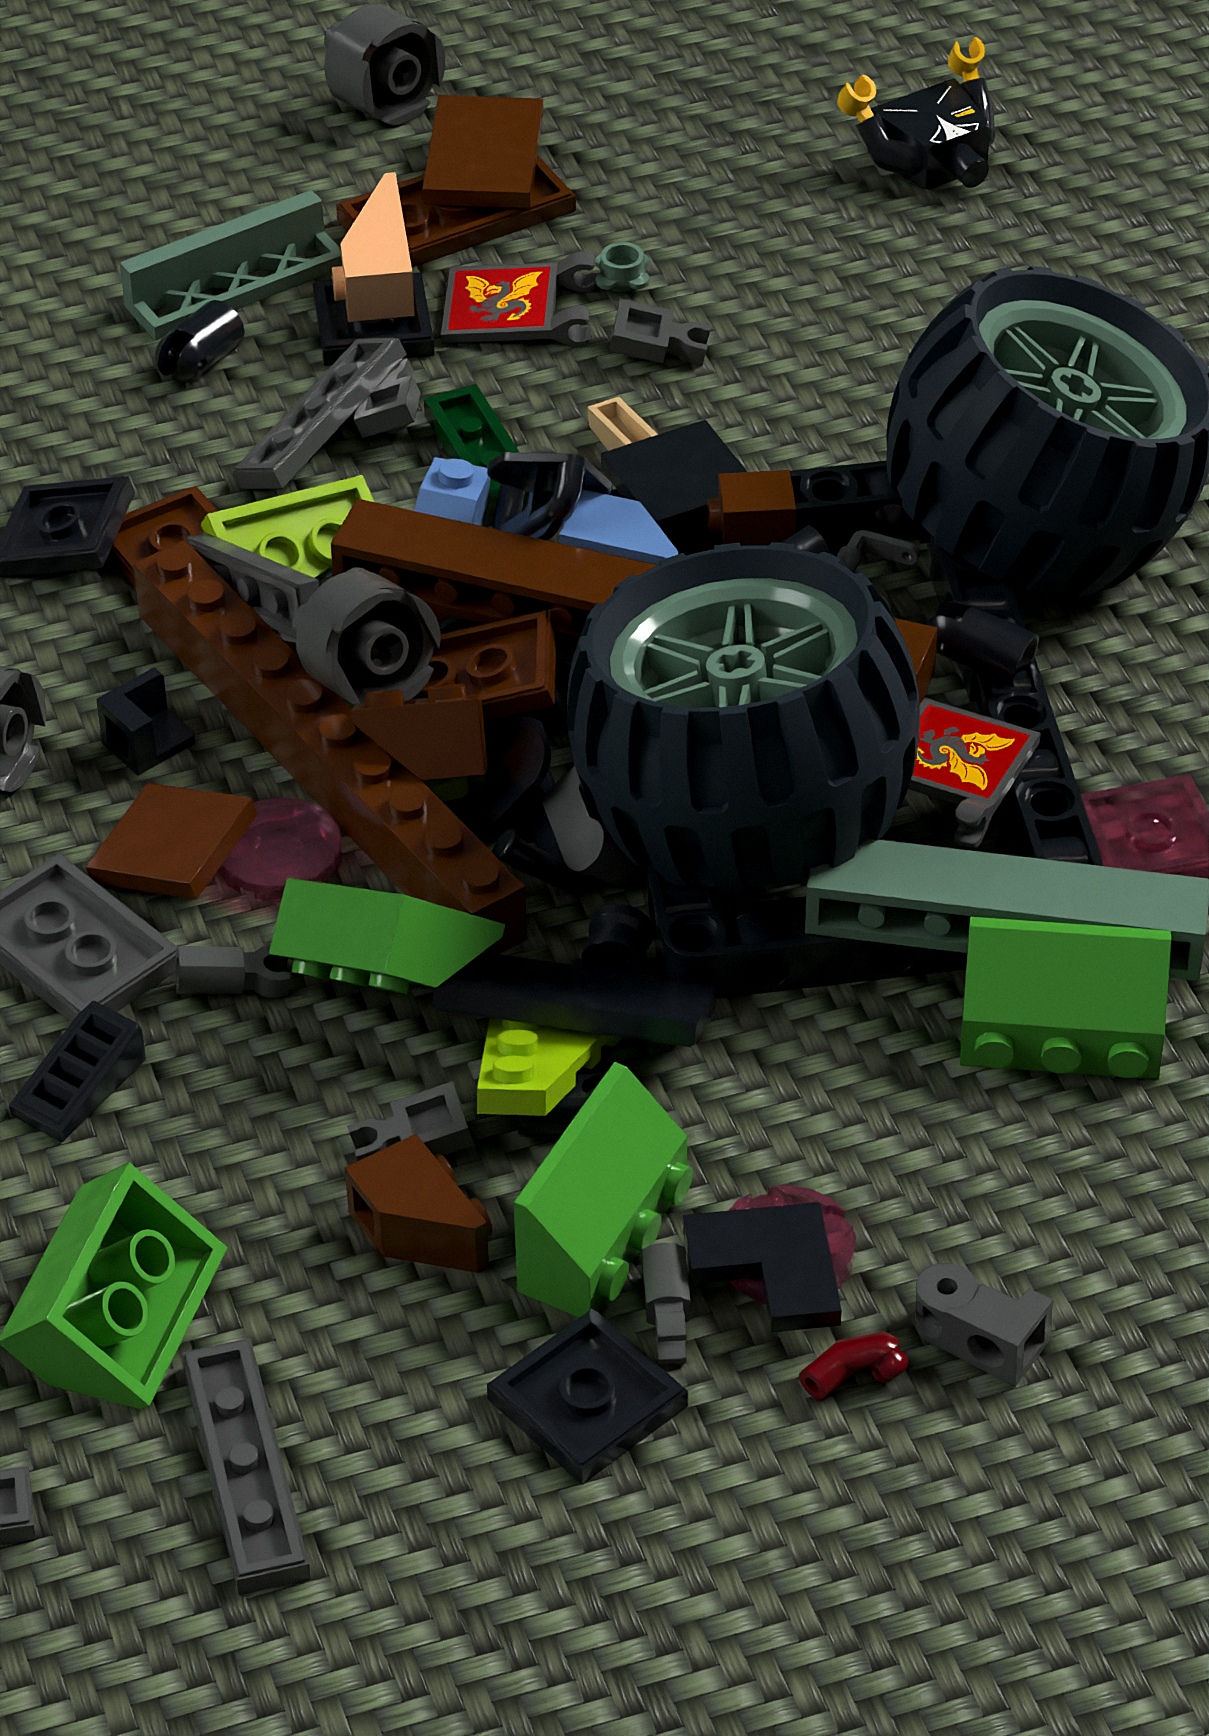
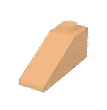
M396 172L384 173L340 243L342 266L332 267L335 301L345 300L348 322L415 316L412 267Z

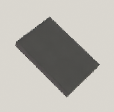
M60 853L0 891V965L71 1023L91 1001H96L117 1012L175 973L178 947Z

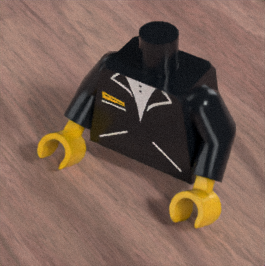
M974 37L969 44L971 59L961 54L957 41L948 56L950 70L956 75L962 76L964 83L960 84L953 78L872 108L869 107V104L876 95V86L868 76L861 75L854 83V91L849 83L844 85L838 94V107L849 116H857L860 123L855 126L877 167L900 174L922 189H933L957 179L965 187L974 188L985 180L989 172V146L995 139V120L986 79L979 78L977 71L985 54L984 44L979 38Z

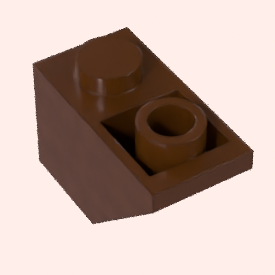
M465 684L429 687L428 698L403 700L402 690L365 693L366 704H357L351 709L352 723L420 780L484 775L488 769L481 693L466 695Z
M417 1134L345 1167L348 1212L383 1257L476 1273L489 1267L488 1236L492 1235L493 1228L486 1209L478 1199H468L457 1186L455 1174L446 1158L439 1153L433 1155Z

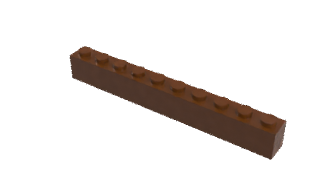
M358 498L331 542L333 577L352 568H363L382 576L422 599L433 612L485 624L543 610H551L557 625L556 640L572 644H578L586 618L597 603L603 604L613 594L614 587L632 574L638 576L659 566ZM894 618L911 656L920 704L935 673L938 627Z
M185 540L133 563L140 618L405 895L505 924L502 938L484 951L486 953L501 954L527 940L525 885L416 775L352 723L350 707L336 693L310 677L303 668L299 656Z

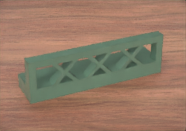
M312 190L119 262L124 306L155 341L163 338L209 301H223L236 310L332 272V267L342 266L341 248L324 232L322 200ZM315 248L322 254L313 259L296 257V255ZM260 269L276 271V273L264 278L248 276V274ZM211 288L228 290L217 296L200 294ZM164 306L180 308V310L160 318L153 312V310Z

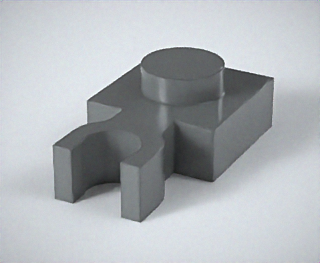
M620 298L609 351L658 363H663L666 353L678 356L685 362L702 366L707 351V341L711 326L697 322L685 324L672 322L674 310Z
M408 358L402 359L399 367L392 373H389L356 409L353 420L362 438L378 433L384 435L395 434L405 429L410 423L415 422L421 393L415 382L416 375Z
M454 1081L390 1102L394 1117L385 1120L366 1119L347 1126L355 1146L354 1152L357 1161L414 1134L418 1135L433 1155L439 1153L444 1156L474 1145Z

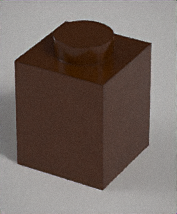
M790 470L718 474V498L707 499L709 535L720 534L721 545L740 543L741 546H769L771 542L781 543L794 535L796 506Z

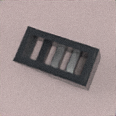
M91 1001L72 1021L10 1103V1114L63 1142L146 1060L143 1031L140 1025L96 1001ZM86 1058H89L97 1064L94 1067L86 1063L84 1060ZM68 1077L81 1084V1086L77 1088L64 1080ZM51 1095L66 1103V1106L61 1110L44 1101V1099Z

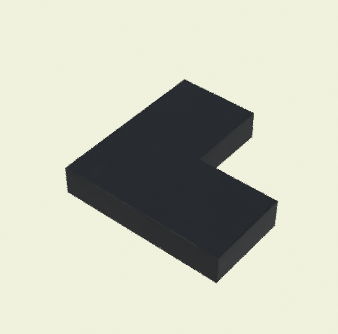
M821 1202L683 1215V1235L692 1284L761 1278L771 1333L841 1326L842 1309Z

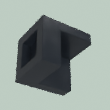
M156 668L144 672L96 699L102 744L137 776L195 744L194 731L168 709L164 675Z

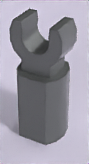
M271 945L261 947L255 952H244V947L178 946L175 970L177 994L242 995L243 990H254L268 998H282L289 994L291 976L290 972H284L286 971L288 959L269 954Z
M663 1242L652 1244L642 1249V1278L646 1322L655 1325L658 1365L686 1364L685 1322L690 1320V1292L685 1247L675 1243Z

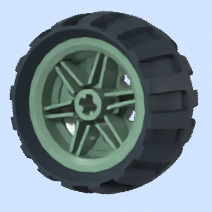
M1031 266L1027 270L1012 271L1009 267L995 270L961 291L937 314L920 336L906 360L894 390L888 415L886 462L890 485L897 487L905 512L913 522H919L935 537L934 542L952 556L956 554L978 567V572L998 581L1004 579L1025 586L1030 592L1045 595L1059 592L1072 593L1074 597L1093 595L1105 586L1111 589L1134 575L1169 543L1187 520L1201 495L1209 474L1208 366L1202 358L1195 356L1185 344V338L1170 324L1165 325L1154 315L1146 311V306L1127 295L1123 297L1100 286L1098 281L1078 274L1076 277L1056 273L1051 268Z
M771 542L769 546H741L740 543L715 545L713 550L687 556L681 553L659 561V566L638 576L632 574L614 587L613 594L603 604L597 603L586 618L573 655L568 683L567 721L572 756L583 791L603 827L634 864L641 869L650 867L659 872L665 881L688 887L690 884L716 887L718 892H744V889L748 887L775 884L776 888L801 883L803 877L809 876L811 868L826 863L832 868L837 867L854 858L857 847L868 838L877 841L886 833L894 818L896 809L901 808L914 771L919 743L920 704L915 671L904 638L886 602L862 572L854 574L848 569L842 559L826 552L815 554L799 550L793 544Z

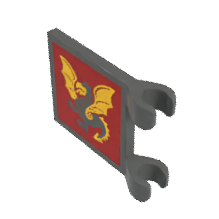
M578 251L559 262L450 267L440 334L442 344L553 339L575 348L586 347L592 340L591 328H576L573 325H587L589 323L590 312L588 308L582 305H574L555 315L554 312L557 284L579 293L592 292L596 288V273L582 274L578 272L580 270H593L595 266L594 255L589 251Z
M924 698L920 703V730L916 763L908 789L958 804L955 820L960 824L954 833L953 841L977 848L984 838L992 815L1040 743L1041 733Z

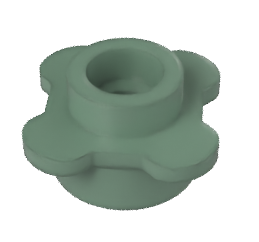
M616 242L606 246L601 251V254L595 258V266L600 269V273L596 276V285L605 290L612 289L620 292L645 288L650 283V276L645 273V268L649 265V257L644 254L639 246L633 243Z

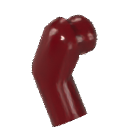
M884 1331L837 1341L799 1373V1379L809 1395L817 1400H823L855 1372L869 1366L877 1381L886 1383L888 1380H892L908 1367V1357L897 1346L900 1340Z

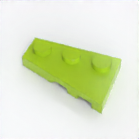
M363 475L209 513L202 521L201 527L208 534L317 579L332 568L331 542L357 498L374 502V499Z
M490 1018L477 1086V1114L546 1116L576 1086V1072L580 1068L592 1069L601 1060V1047L603 1045L614 1047L622 1037Z

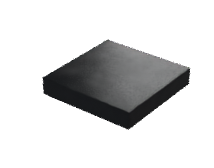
M412 273L415 316L348 322L345 300L335 301L332 280L313 283V297L324 366L333 365L356 339L399 338L407 354L404 358L434 356V338L422 273Z
M706 419L601 453V469L621 496L626 499L640 501L664 534L708 520L707 499L718 498V474L747 472Z
M129 476L24 486L0 537V577L103 568L135 494Z
M592 1308L487 1384V1399L583 1485L687 1408L688 1390Z

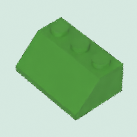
M287 878L269 954L294 960L291 972L324 981L331 979L364 988L370 986L407 995L410 983L438 987L501 939L505 924L403 894Z
M970 917L960 1065L992 1069L1006 1068L1054 1073L1117 1076L1122 1078L1159 1079L1165 1037L1171 930Z
M617 1062L612 1064L514 1201L517 1292L579 1318L592 1308L598 1312L606 1299L613 1301L618 1297L625 1285L629 1265L639 1251L642 1252V1249L654 1244L660 1230L661 1218L671 1204L677 1206L684 1200L693 1178V1168L687 1166V1135L627 1066Z
M127 1162L79 1187L0 1335V1346L49 1386L137 1409L150 1406L228 1247L136 1167Z

